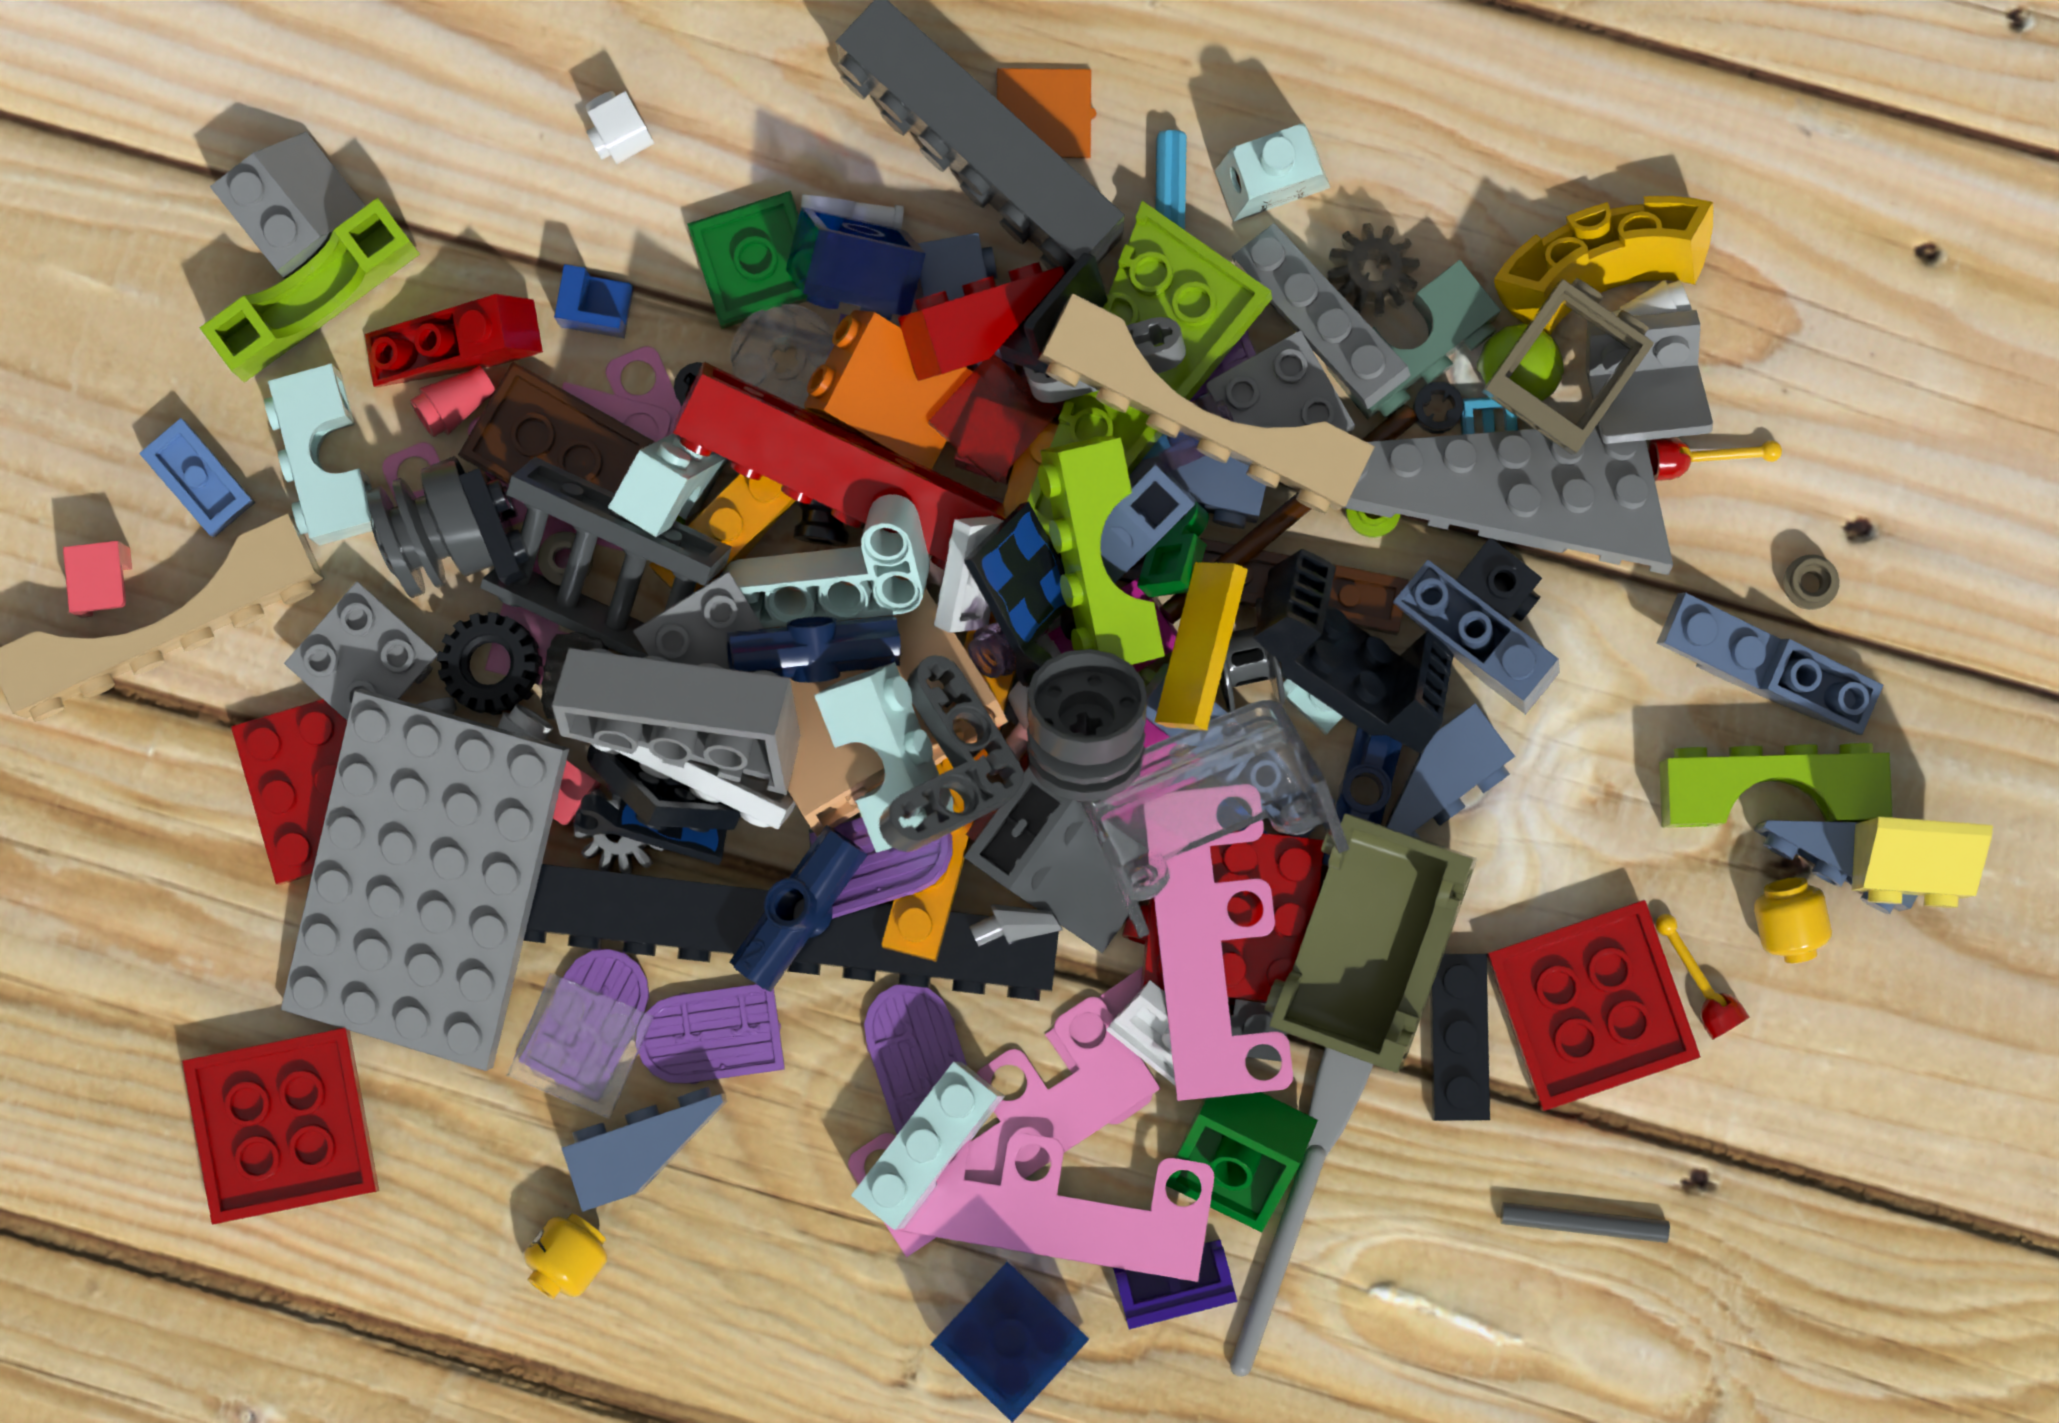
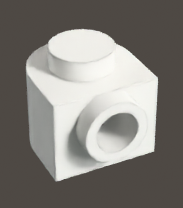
M613 91L606 92L586 104L587 113L595 127L587 130L586 133L601 160L611 155L615 163L618 164L655 144L626 91L617 96Z

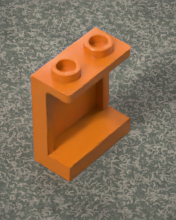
M853 310L836 327L832 337L834 347L825 364L820 365L812 374L807 385L809 395L804 403V407L814 413L824 414L860 436L932 470L980 376L963 367L917 381L901 328L876 312Z

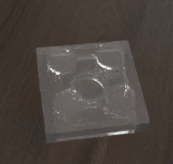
M550 973L506 1076L610 1119L654 1019V1015L560 975Z

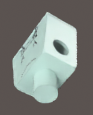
M1305 123L1235 146L1229 150L1215 170L1233 222L1330 188L1313 138ZM1237 175L1239 176V179H1240L1241 188H1240V186H1239V184H1238V181H1237V178H1236Z

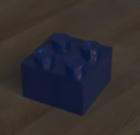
M801 207L786 271L796 283L798 289L803 294H807L806 301L811 304L829 309H838L840 302L860 306L861 311L876 312L891 321L893 314L902 316L910 314L926 253L906 230Z
M1007 1259L932 1339L930 1345L1013 1423L1090 1338L1087 1332L1015 1264Z

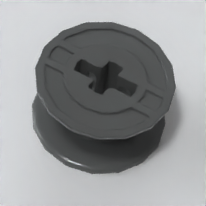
M1262 598L1256 599L1257 619L1260 616ZM1257 626L1234 631L1231 635L1219 682L1230 716L1235 715L1233 687L1270 680L1277 702L1281 705L1285 704L1280 663L1253 638Z

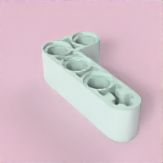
M888 494L879 497L873 502L861 538V546L739 559L730 562L723 569L721 575L729 571L764 628L787 626V622L804 617L824 616L840 621L912 612L919 606L923 598L930 570V560L915 505L905 497ZM882 528H891L898 533H890ZM895 576H903L909 580H901ZM840 581L849 582L855 586H848ZM787 587H793L800 591H793L791 589H788Z

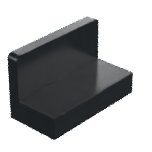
M1083 253L1069 271L1063 275L1000 346L999 350L1003 360L1046 374L1048 365L1038 360L1068 298L1075 294L1101 308L1108 302L1095 256Z

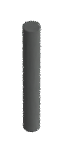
M1503 1202L1501 1207L1500 1223L1503 1225L1667 1243L1669 1239L1670 1222L1666 1220Z

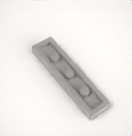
M1275 223L1232 255L1235 266L1271 290L1273 299L1269 303L1296 332L1302 331L1311 349L1367 410L1411 376L1409 368L1404 361Z

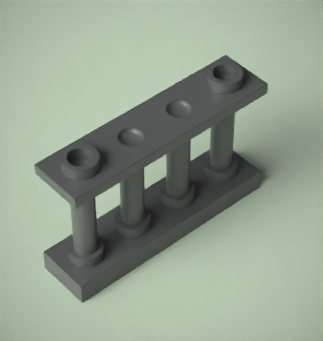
M534 457L511 476L506 494L523 502L527 507L521 529V536L530 556L529 561L522 563L527 578L510 585H505L499 580L494 568L482 579L480 588L496 595L499 600L507 605L527 609L625 656L638 658L648 656L633 632L634 629L644 624V622L630 616L647 560L671 570L675 575L666 610L694 593L696 583L706 586L726 566L732 547L677 521H674L670 529L655 537L608 508L616 493ZM549 515L573 525L576 530L560 586L551 583L543 575L533 571ZM598 537L621 547L626 553L610 606L581 594Z

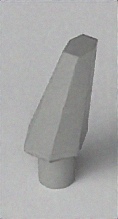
M998 904L990 905L994 915L969 926L978 946L1002 935L1010 943L1019 939L1063 930L1051 911Z

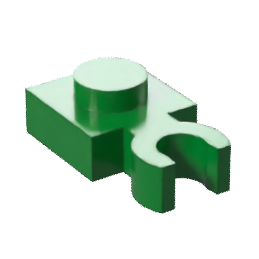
M1197 502L1188 511L1187 515H1184L1146 553L1137 587L1148 597L1188 592L1195 562H1202L1207 545L1199 536L1207 527L1209 514Z

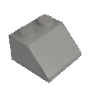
M307 132L253 152L210 186L284 279L294 274L314 258L326 245L336 227L365 207V204Z

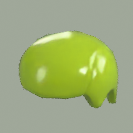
M1528 324L1504 327L1486 341L1477 361V371L1481 373L1485 384L1491 379ZM1544 330L1541 332L1509 378L1541 401L1554 394L1564 373L1561 352L1551 335Z

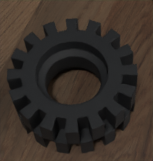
M488 612V615H481L479 613L469 615L470 620L466 622L459 620L453 625L456 630L451 635L445 634L441 641L445 644L443 652L438 651L437 661L441 663V670H438L440 680L445 682L447 686L445 690L449 695L473 711L482 714L487 712L492 715L502 714V711L507 709L512 711L514 706L523 699L528 701L534 694L531 692L534 684L539 685L541 675L538 674L539 667H543L542 657L537 651L539 646L536 640L531 637L529 631L508 616L504 617L493 612ZM498 643L504 646L509 653L511 662L509 672L498 683L489 685L479 683L473 677L470 670L471 656L483 644Z

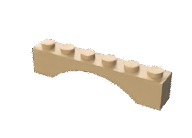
M1072 294L1066 301L1038 360L1048 365L1045 373L1057 381L1071 387H1076L1078 381H1081L1099 390L1096 399L1103 404L1123 413H1126L1129 406L1149 416L1146 424L1156 431L1172 438H1176L1180 431L1199 441L1196 449L1202 454L1222 463H1226L1230 456L1249 466L1246 475L1275 489L1278 483L1281 482L1299 491L1296 497L1298 502L1320 513L1326 514L1329 507L1335 510L1346 507L1375 447L1326 421L1300 427L1264 428L1232 422L1204 411L1177 394L1153 371L1136 347L1124 319L1075 294Z
M287 513L238 536L225 562L209 583L182 608L154 624L126 634L100 638L62 637L34 631L0 647V687L13 714L24 718L32 716L35 722L50 718L65 709L63 701L80 693L83 694L84 698L99 695L111 689L115 685L113 678L132 670L134 675L148 672L162 665L165 662L162 655L181 646L184 651L197 649L214 640L213 631L230 623L233 624L234 628L246 626L265 615L262 609L279 600H283V603L288 605L310 596L315 592L312 585L324 580V576L305 535L300 534L295 519Z

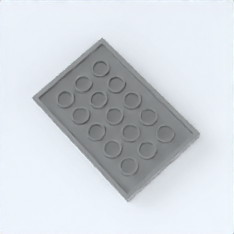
M367 690L354 691L281 1010L336 1027L346 1028V1030L487 1071L493 1068L570 748Z

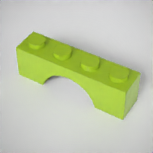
M376 198L336 227L321 251L294 274L266 290L255 294L243 295L199 328L229 369L245 383L415 259L420 253L379 198Z
M1102 435L1040 450L1043 465L1038 467V480L1044 496L1050 498L1054 520H1051L1049 523V533L1053 547L1062 556L1065 574L1061 575L1060 587L1065 603L1068 607H1072L1076 629H1073L1071 632V640L1074 651L1093 649L1112 653L1131 665L1164 657L1154 602L1134 598L1120 590L1108 576L1101 558L1100 542L1104 524L1115 506L1132 493L1121 437Z
M1873 743L1840 744L1839 754H1818V745L1815 744L1784 746V755L1763 756L1762 746L1729 747V757H1708L1706 747H1686L1674 749V758H1667L1659 762L1662 828L1717 827L1725 824L1734 803L1745 790L1756 783L1769 781L1786 783L1806 793L1818 806L1825 822L1860 823L1876 817L1893 818L1890 752L1873 753Z

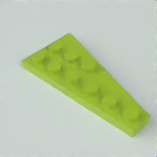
M1141 201L1135 217L1134 229L1128 244L1124 245L1118 261V271L1110 292L1106 295L1108 302L1102 309L1124 319L1126 326L1157 317L1170 318L1178 323L1184 339L1186 355L1183 361L1175 368L1158 373L1157 375L1177 394L1190 401L1273 299L1272 292L1150 205ZM1158 343L1154 345V347L1161 346L1164 343ZM1099 391L1068 399V401L1065 400L1058 418L1060 423L1050 448L1102 435L1121 437L1128 475H1130L1163 435V433L1156 431L1146 424L1149 416L1129 406L1126 413H1123L1098 401L1096 396ZM1037 473L1027 502L1032 506L1043 529L1050 538L1049 523L1051 520H1054L1050 498L1044 496Z

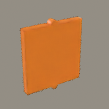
M997 68V100L1061 158H1091V120L1096 117V110L1091 108V69Z

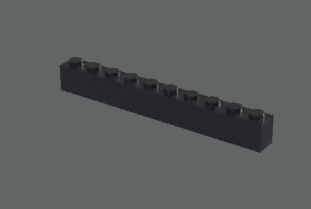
M542 864L524 941L546 944L547 933L568 935L567 946L601 950L602 940L623 942V953L655 956L656 946L678 948L677 959L710 963L711 952L734 956L764 914L765 897L769 890ZM804 897L796 902L793 908V919L798 918L802 914L805 905ZM878 904L833 918L828 928L822 934L807 940L787 969V972L820 975L821 965L842 967V978L875 982L876 972L898 974L897 985L930 988L931 978L953 980L952 991L985 995L986 984L1008 987V998L1040 1001L1041 991L1052 992L1059 931L1019 939L1010 943L1002 935L978 946L969 926L990 916L950 911L937 962L881 946L892 905Z

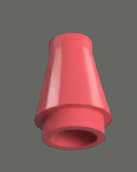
M477 366L468 372L419 388L420 395L411 399L410 402L419 420L432 437L442 432L449 435L486 399L494 394L495 388L485 371L480 366Z

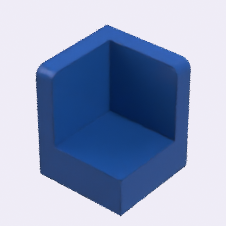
M564 264L554 318L561 328L625 339L633 287L630 283L591 277L584 267Z

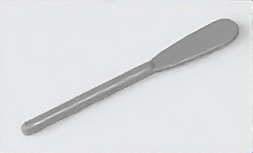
M1327 1047L1324 1049L1308 1113L1309 1116L1317 1119L1318 1122L1295 1176L1230 1362L1232 1373L1239 1377L1246 1376L1252 1369L1324 1160L1343 1133L1373 1068L1371 1063Z

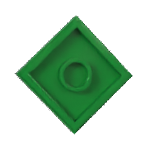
M791 191L687 223L721 329L825 296Z

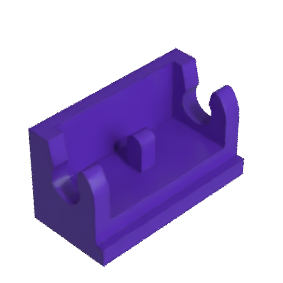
M1220 1239L1204 1243L1198 1282L1113 1268L1129 1329L1238 1302L1225 1251Z

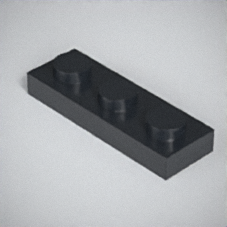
M1444 954L1430 991L1432 1121L1490 1120L1487 954Z

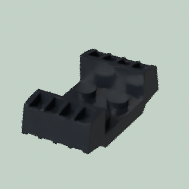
M1300 549L1270 568L1267 585L1264 589V598L1261 602L1260 616L1257 619L1258 624L1253 638L1281 662L1283 676L1369 735H1387L1422 753L1442 725L1454 654L1436 636L1426 631L1401 655H1398L1382 639L1371 636L1349 621L1340 610L1328 606L1336 566L1314 553Z

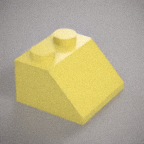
M1876 817L1855 824L1852 891L1868 892V902L1902 904V894L1924 896V906L1958 908L1959 898L1973 897L1977 894L1992 839L1993 825Z

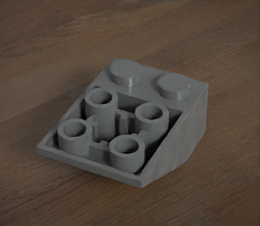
M1029 767L1024 772V782L1021 789L996 811L964 856L968 861L1036 909L1051 911L1061 926L1101 953L1104 952L1148 891L1152 880L1149 850L1082 802L1059 797L1041 786Z

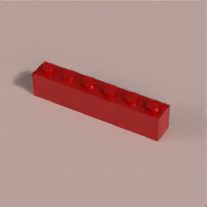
M703 362L675 419L673 433L681 437L679 442L690 451L707 457L710 456L711 452L732 461L730 464L732 469L745 477L760 480L763 475L782 484L781 491L798 502L811 504L814 499L833 508L831 514L849 526L860 528L862 523L866 524L873 502L881 496L891 494L907 498L915 505L918 511L927 552L932 555L930 560L943 570L946 567L949 541L955 519L994 516L1003 521L1005 520L1004 505L706 362ZM882 528L890 533H898L891 528Z

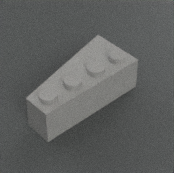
M568 649L552 703L560 736L633 754L638 746L645 747L653 755L662 759L663 763L684 768L685 762L689 760L702 762L718 767L717 777L740 783L742 773L769 780L767 790L787 795L801 736L790 678L780 677L769 671L750 673L728 670L711 663L700 665L675 663L658 656L638 658L615 655L604 649H591L589 651Z

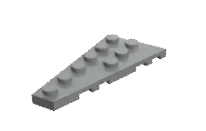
M1598 424L1579 451L1573 455L1535 429L1367 442L1375 446L1346 507H1344L1345 509L1389 518L1397 513L1428 520V526L1447 530L1449 525L1478 530V536L1558 553H1563L1567 549L1600 555L1599 561L1620 565L1621 560L1649 565V571L1669 575L1673 567L1646 440L1605 444L1602 441Z

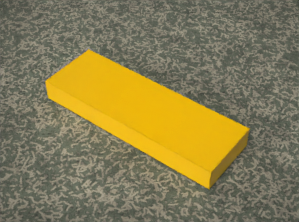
M1195 562L1154 722L1167 728L1207 731L1248 569L1235 563Z

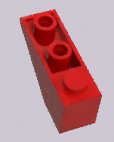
M1036 262L1008 271L1011 282L996 286L994 278L991 276L962 285L964 297L949 301L947 292L942 291L914 300L917 311L898 317V321L917 381L990 359L1065 274L1064 269L1060 266L1042 272L1040 262Z
M502 294L486 296L365 334L373 387H383L470 371L477 366L481 368L498 366L543 352L534 299Z

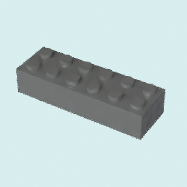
M874 0L835 41L839 57L837 64L844 72L840 77L844 84L863 100L868 95L875 99L884 108L880 115L896 132L904 136L909 130L923 144L920 148L921 153L937 169L944 172L948 167L951 168L963 180L960 188L974 203L981 208H984L989 203L1004 217L1000 221L1001 226L1015 240L1024 244L1029 239L1044 253L1040 257V261L1048 270L1061 266L1064 272L1067 273L1083 253L1095 256L1097 264H1099L1123 238L1125 215L888 0Z

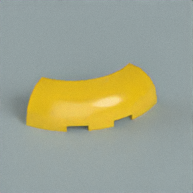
M1643 196L1644 204L1610 209L1608 202L1568 215L1566 216V225L1547 234L1542 239L1537 234L1534 235L1504 263L1494 278L1499 298L1514 317L1524 324H1529L1554 287L1562 279L1572 284L1575 278H1578L1599 293L1625 284L1653 280H1680L1681 282L1695 285L1704 266L1713 230V202L1680 196ZM1562 303L1543 330L1551 335L1556 326L1572 309Z

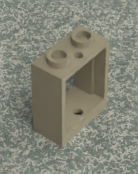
M1575 278L1572 284L1564 279L1557 283L1481 391L1571 455L1576 454L1654 344L1653 341L1644 336L1649 328L1643 322L1624 310H1621L1615 316L1599 304L1603 296L1578 278ZM1562 303L1629 349L1576 425L1509 379Z

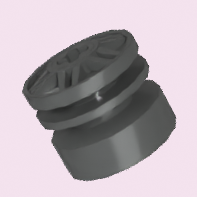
M455 456L421 469V483L425 495L416 498L411 488L402 478L393 480L392 486L398 505L394 507L388 494L381 486L367 491V500L371 512V527L380 553L390 572L397 577L405 592L411 598L425 593V584L420 570L422 567H424L434 586L439 588L446 584L442 559L451 557L456 567L464 576H469L493 566L459 476L466 472Z
M1085 649L1067 651L1051 658L1034 673L1027 692V717L1029 723L1027 727V756L1030 771L1041 786L1059 797L1081 802L1104 800L1126 790L1139 776L1145 754L1144 727L1147 714V695L1144 680L1131 664L1112 653Z

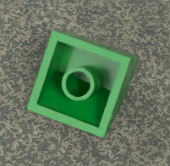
M1262 1092L1203 1098L1175 1158L1209 1165L1214 1172L1210 1208L1262 1233L1302 1162L1318 1120ZM1176 1171L1170 1175L1166 1182L1167 1187L1196 1201L1200 1197L1201 1182L1191 1171Z

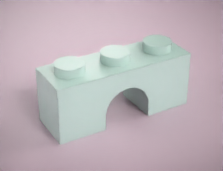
M331 363L269 380L268 384L272 397L265 398L264 405L272 429H281L286 449L278 451V458L285 480L287 482H295L299 501L292 503V511L300 534L308 533L309 539L320 546L371 532V512L367 500V491L372 489L369 476L360 468L338 474L328 473L322 469L319 461V450L323 440L335 430L355 425L341 372Z
M672 433L639 450L608 508L657 537L672 527L678 515L687 519L700 511L727 463V458L711 452L708 457L694 453L679 442L680 436Z
M895 662L840 680L814 695L835 748L853 742L863 743L874 749L883 762L885 770L883 784L856 800L876 853L893 848L883 839L879 830V819L882 812L899 795L939 776L932 757L933 748L930 738L920 727L912 706L910 687L906 680L900 676ZM948 788L941 789L940 799L942 804L948 810L954 812L953 798ZM923 809L919 814L909 819L901 817L899 821L904 828L907 826L916 828L927 815Z
M953 1062L851 1196L892 1229L905 1228L937 1186L936 1181L948 1163L967 1141L973 1139L1005 1095L963 1062Z

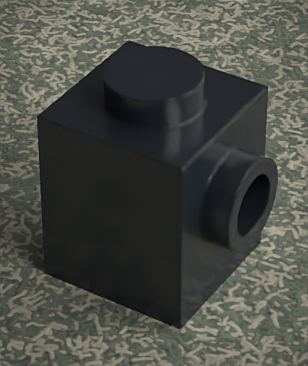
M1491 538L1487 540L1456 579L1457 582L1507 620L1513 616L1521 622L1541 598L1533 589L1541 581L1542 577Z

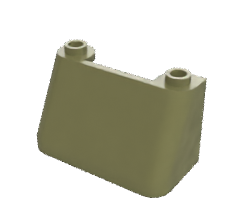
M1345 813L1341 823L1334 820L1331 821L1322 845L1321 852L1330 855L1328 861L1329 868L1294 967L1285 982L1275 979L1266 1002L1265 1010L1273 1013L1270 1027L1398 1073L1403 1067L1412 1045L1477 858Z

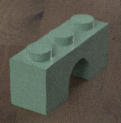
M1458 260L1417 292L1412 302L1425 319L1428 327V338L1422 345L1413 349L1396 348L1386 342L1377 329L1372 327L1408 366L1411 375L1408 379L1367 410L1328 367L1327 370L1367 420L1379 411L1385 418L1394 413L1411 398L1406 390L1418 380L1423 378L1427 384L1432 383L1452 367L1454 363L1449 359V356L1463 345H1466L1472 351L1496 332L1492 323L1496 320L1501 310L1461 260Z

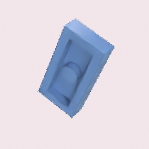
M182 418L139 453L204 530L213 538L255 503Z

